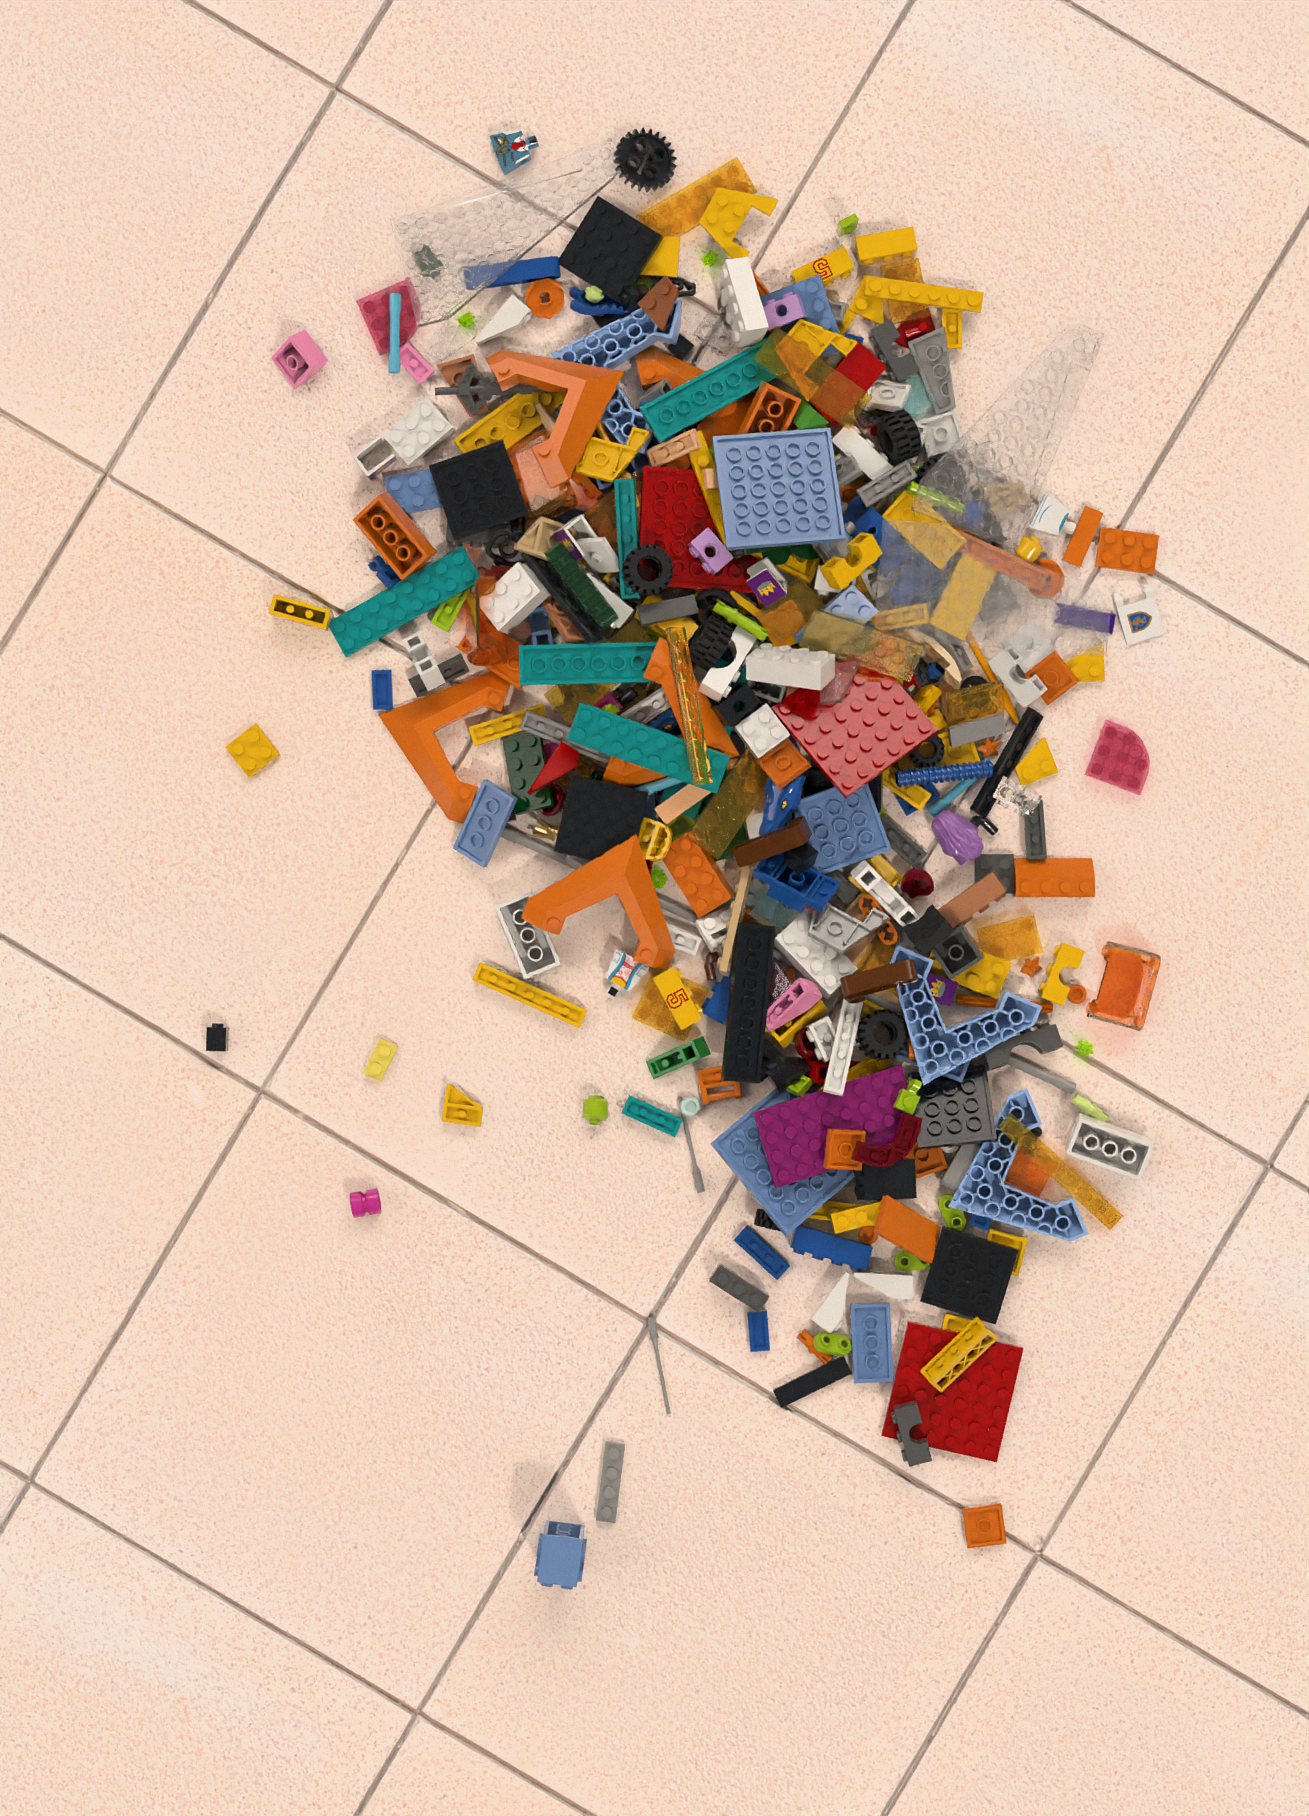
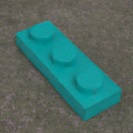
M630 1095L621 1112L673 1137L676 1136L683 1121L680 1117Z

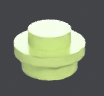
M596 286L587 287L585 290V298L592 303H599L604 298L602 290Z

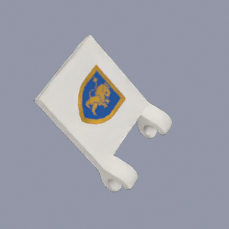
M1151 584L1142 586L1146 599L1124 605L1121 593L1112 595L1126 645L1165 634Z

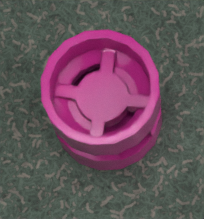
M377 1188L366 1190L365 1194L361 1191L350 1193V1204L354 1218L363 1217L366 1213L370 1215L381 1214V1201Z

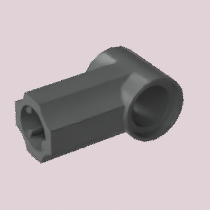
M838 870L825 874L841 883L835 895L845 906L860 894L851 881H847Z

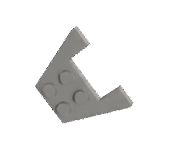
M828 904L823 912L814 909L808 936L842 955L887 922L889 916L873 907L864 922H861Z

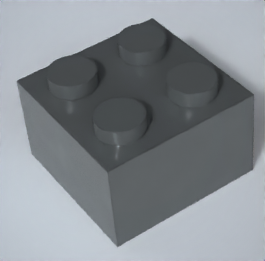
M964 924L954 929V932L947 939L942 940L931 950L950 980L985 957Z

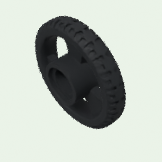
M706 589L695 597L697 607L704 610V621L708 617L713 616L711 610H713L717 603L713 602L710 604L707 600L709 596H717L727 602L726 605L733 609H738L740 613L736 600L724 590ZM718 614L719 617H715L720 621L724 619L720 614ZM698 615L691 616L690 618H692L696 622V625L700 627L702 623L700 622ZM732 622L729 625L731 628H733V631L737 627V625Z

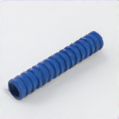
M982 760L980 763L975 761L974 763L968 762V764L964 762L962 765L960 763L956 765L950 764V766L944 765V767L939 765L938 768L933 766L932 768L926 767V769L921 767L920 770L918 768L914 770L908 769V771L903 769L902 772L900 770L896 771L895 781L896 785L901 788L902 785L908 787V785L914 786V784L919 786L920 783L926 785V783L932 784V782L937 784L938 781L943 783L944 781L950 782V780L954 782L956 779L958 781L962 779L967 780L968 778L974 779V777L979 779L980 776L982 778L986 776L992 777L993 766L990 760H986V762Z

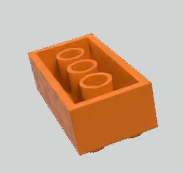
M762 380L737 435L787 431L801 399Z
M389 492L378 495L352 519L401 580H405L410 575L416 573L438 553Z
M695 829L671 843L667 855L662 860L698 918H701L736 896Z

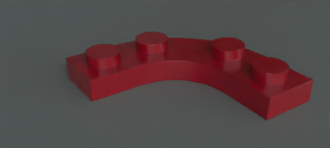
M902 1112L897 1132L888 1144L875 1146L857 1141L851 1160L875 1167L894 1165L901 1158H905L914 1147L923 1118Z

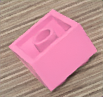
M306 330L290 336L271 358L294 389L318 373L328 362V359Z

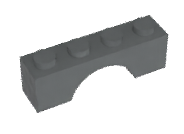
M1044 1023L1039 1025L1037 1030L1025 1029L1020 1032V1035L1011 1037L980 1055L985 1070L988 1072L1007 1065L1010 1052L1016 1046L1028 1045L1043 1055L1059 1050L1063 1047V1043L1056 1024Z

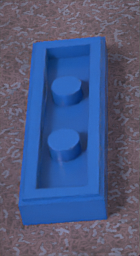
M748 1226L734 1239L742 1249L776 1280L790 1267L780 1255Z

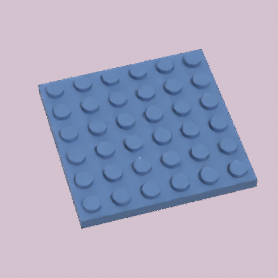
M830 428L712 437L726 550L845 541L846 536Z
M810 1087L804 1095L815 1092V1090ZM775 1088L710 1144L781 1232L787 1236L852 1180L855 1175L853 1170L834 1169L779 1188L774 1187L752 1112L799 1097L788 1092L786 1088L781 1092Z

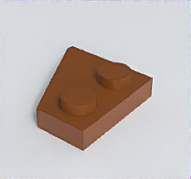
M664 276L637 303L663 332L667 328L666 323L669 315L673 312L674 302L677 300L680 290L667 276Z

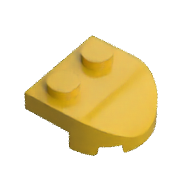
M644 817L638 840L646 860L658 862L667 855L672 842V830L661 822Z

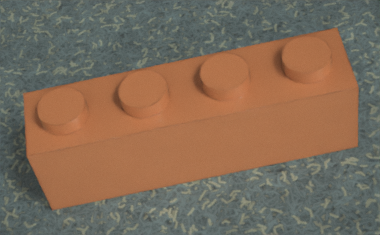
M993 870L937 910L951 927L956 929V926L961 922L965 925L973 919L972 915L977 911L981 914L990 907L988 904L993 900L998 902L1004 898L1007 888Z

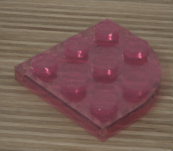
M410 278L356 300L380 356L390 352V293L401 294L399 347L406 344L419 327L421 304Z
M1105 720L1084 775L1140 796L1150 767L1149 754L1143 740L1131 729Z

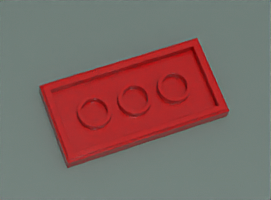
M857 341V345L847 357L844 356L808 402L835 428L840 425L886 369V366L859 341Z

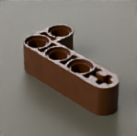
M800 816L791 820L785 827L735 845L731 848V851L738 866L744 867L805 844L812 836V832L805 817Z
M908 959L843 976L840 978L844 999L848 1003L854 1004L865 1001V995L914 983L918 980L914 960Z

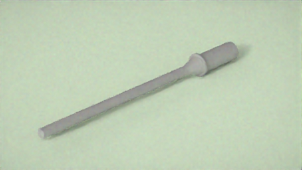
M681 1096L678 1097L679 1105L682 1101ZM682 1114L693 1163L692 1174L697 1193L705 1192L701 1176L702 1171L697 1166L687 1119Z
M649 1317L647 1318L650 1333L649 1339H651L655 1349L666 1412L671 1414L658 1349L659 1336L655 1318Z

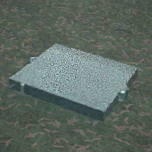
M920 375L903 382V384L912 385L910 395L903 407L912 418L923 415L926 410L936 405Z
M766 892L760 900L756 901L757 905L750 912L749 916L761 925L776 926V936L782 927L788 924L787 921L795 910L767 896Z

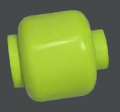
M590 1095L583 1102L582 1116L585 1120L589 1121V1124L600 1125L601 1121H605L608 1118L609 1104L604 1100L603 1096Z

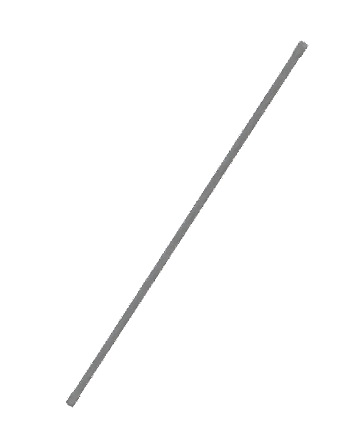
M505 826L501 834L502 838L518 843L576 870L575 867L565 862L566 854L554 852L553 848ZM657 896L662 909L693 923L700 919L696 913ZM725 930L718 934L723 936L726 935L728 931ZM773 949V959L797 969L779 950ZM874 993L865 995L866 1000L884 1009H889V1011L893 1010L897 1012V1015H901L904 1018L901 1005ZM1009 1055L1007 1065L1050 1083L1069 1094H1073L1076 1083Z

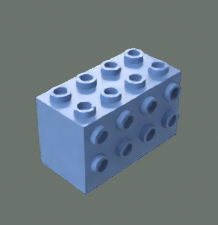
M546 1520L544 1532L540 1533L534 1570V1576H538L537 1582L541 1583L542 1586L553 1587V1584L561 1585L563 1589L571 1590L573 1587H577V1582H582L587 1539H583L585 1525Z

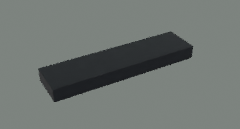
M844 1356L838 1357L826 1365L817 1367L773 1389V1392L781 1408L852 1374Z

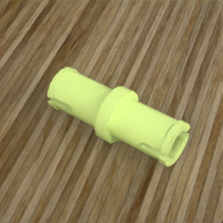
M1078 1092L1071 1099L1070 1103L1082 1110L1084 1115L1104 1122L1108 1120V1114L1097 1108L1094 1102H1089Z

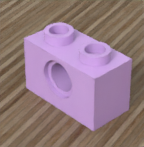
M790 292L782 295V300L775 302V299L764 303L763 309L769 326L767 331L776 330L799 321V319L808 317L800 294ZM782 305H785L787 308L785 316L779 314V308Z
M709 527L688 544L690 554L694 558L698 557L702 562V568L712 575L734 558ZM705 548L713 550V557L706 556Z

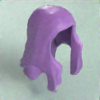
M953 811L940 812L933 819L931 824L932 831L943 853L953 857L959 865H963L965 861H974L975 858L982 854L984 845L982 838L978 836L979 830L976 825Z

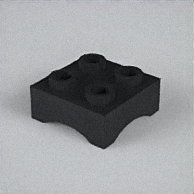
M933 904L927 908L925 914L919 920L901 928L923 955L933 950L938 943L947 939L954 932V929Z

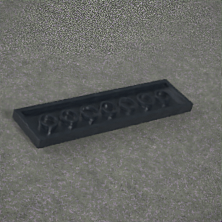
M738 922L734 945L721 1080L760 1084L776 926Z

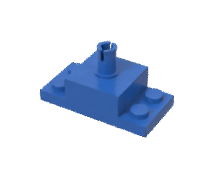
M858 496L848 504L846 512L842 514L844 525L851 521L856 526L857 530L850 535L853 539L861 532L873 534L883 554L871 566L886 579L913 552V549L899 536L900 533L872 506L866 508Z
M783 852L763 859L753 873V877L770 885L767 896L782 903L784 908L788 906L787 909H794L799 913H802L807 905L823 912L841 884L813 868H809L797 875L784 863Z

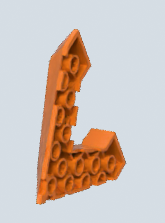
M654 347L645 349L635 355L643 390H647L665 378L675 389L706 372ZM750 393L701 420L696 431H702L708 449L712 445L713 436L737 434L756 394ZM688 454L661 466L694 470Z
M501 350L487 357L486 361L502 392L518 384H529L538 387V389L551 393L556 392L565 396L550 438L531 448L551 489L568 482L625 371L508 350Z
M659 637L643 677L662 685L682 731V734L678 735V737L730 755V758L740 756L725 727L712 710V704L708 697L699 692L700 684L679 646ZM611 756L602 781L624 787H632L667 776Z
M492 671L378 715L449 820L464 824L474 802L478 787L459 781L435 732L483 707L500 713L503 712L511 684Z
M637 834L571 872L562 880L548 886L537 895L528 898L521 915L522 919L534 926L560 935L566 917L618 894L638 937L632 953L633 961L654 968L669 969L675 953V948Z

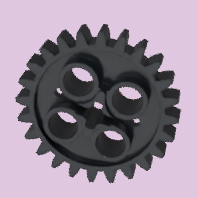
M644 128L640 130V133L637 129H634L632 134L628 132L625 135L626 137L620 139L621 143L616 145L618 150L614 152L617 158H615L613 163L619 164L615 171L622 172L619 178L625 176L624 184L630 181L631 188L637 185L639 192L643 187H645L646 192H649L651 188L653 191H656L658 186L663 188L665 183L671 180L670 177L674 175L672 170L677 167V165L673 164L677 157L671 156L675 150H669L671 142L665 144L666 137L664 136L660 139L659 132L653 135L652 129L647 133ZM637 144L642 145L644 150H640ZM652 146V151L639 175L638 170L644 161V156L647 154L649 147ZM655 153L660 155V160L654 156ZM629 161H633L636 167L630 165ZM646 170H650L653 176L648 175Z

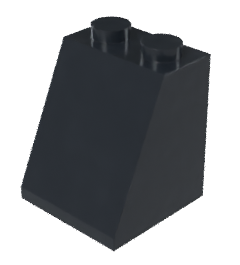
M901 1158L894 1165L887 1167H875L862 1163V1171L853 1170L856 1176L854 1192L857 1200H882V1196L886 1195L893 1199L917 1198L915 1159Z

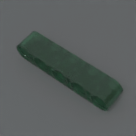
M561 541L544 553L602 630H605L619 619L617 613Z

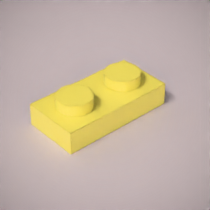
M380 1038L363 1074L381 1082L398 1046Z

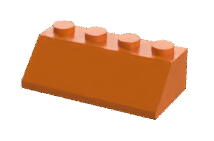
M1014 858V897H1095L1092 858H1047L1034 860Z

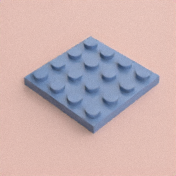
M820 274L760 297L764 307V303L769 300L775 299V302L782 300V295L790 292L800 294L808 316L802 320L823 327L828 331L841 334ZM782 305L779 308V314L785 316L787 308L785 305ZM798 321L773 331H767L763 340L774 335L778 343H780ZM830 344L817 360L836 354L839 351Z
M868 783L846 799L835 786L801 798L800 804L797 806L796 812H794L795 818L804 816L809 825L812 836L807 842L819 852L814 869L823 874L892 850Z

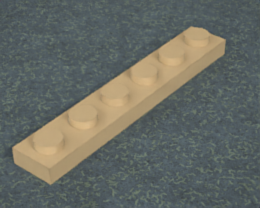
M754 863L739 867V875L741 877L740 881L735 884L734 893L736 898L735 901L731 902L730 906L732 916L731 920L728 919L726 923V931L728 933L727 937L723 938L721 945L723 954L722 957L718 958L717 969H719L722 976L729 977L737 925L738 922H742L755 866Z

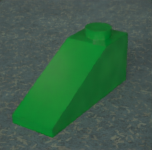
M702 1036L647 1060L646 1064L653 1079L704 1058L711 1053Z

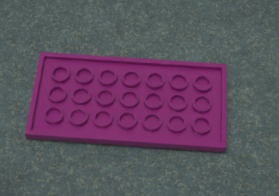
M898 1064L846 1081L842 1096L826 1093L821 1089L753 1111L752 1114L774 1187L779 1188L834 1170L823 1168L828 1128L866 1131L865 1143L875 1146L888 1144L897 1132L903 1112L893 1107L900 1089L906 1090L908 1087L902 1065Z

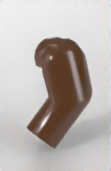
M717 951L709 952L706 955L704 969L707 981H713L717 978L713 962H718L719 955Z

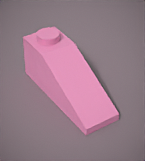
M799 977L767 1009L766 1026L769 1031L775 1030L808 1011L823 997L816 983Z

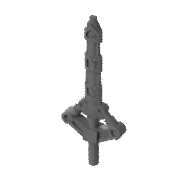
M470 364L458 383V387L435 388V395L459 394V398L467 407L469 413L476 415L484 403L492 399V395L532 394V392L544 390L529 384H518L502 392L497 382H491V379L484 377L476 369L475 365ZM473 377L479 380L478 385L470 386ZM470 394H479L480 399L474 403Z

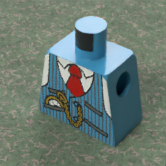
M521 130L490 136L503 175H507L531 160L529 150L539 147L535 135L524 139Z

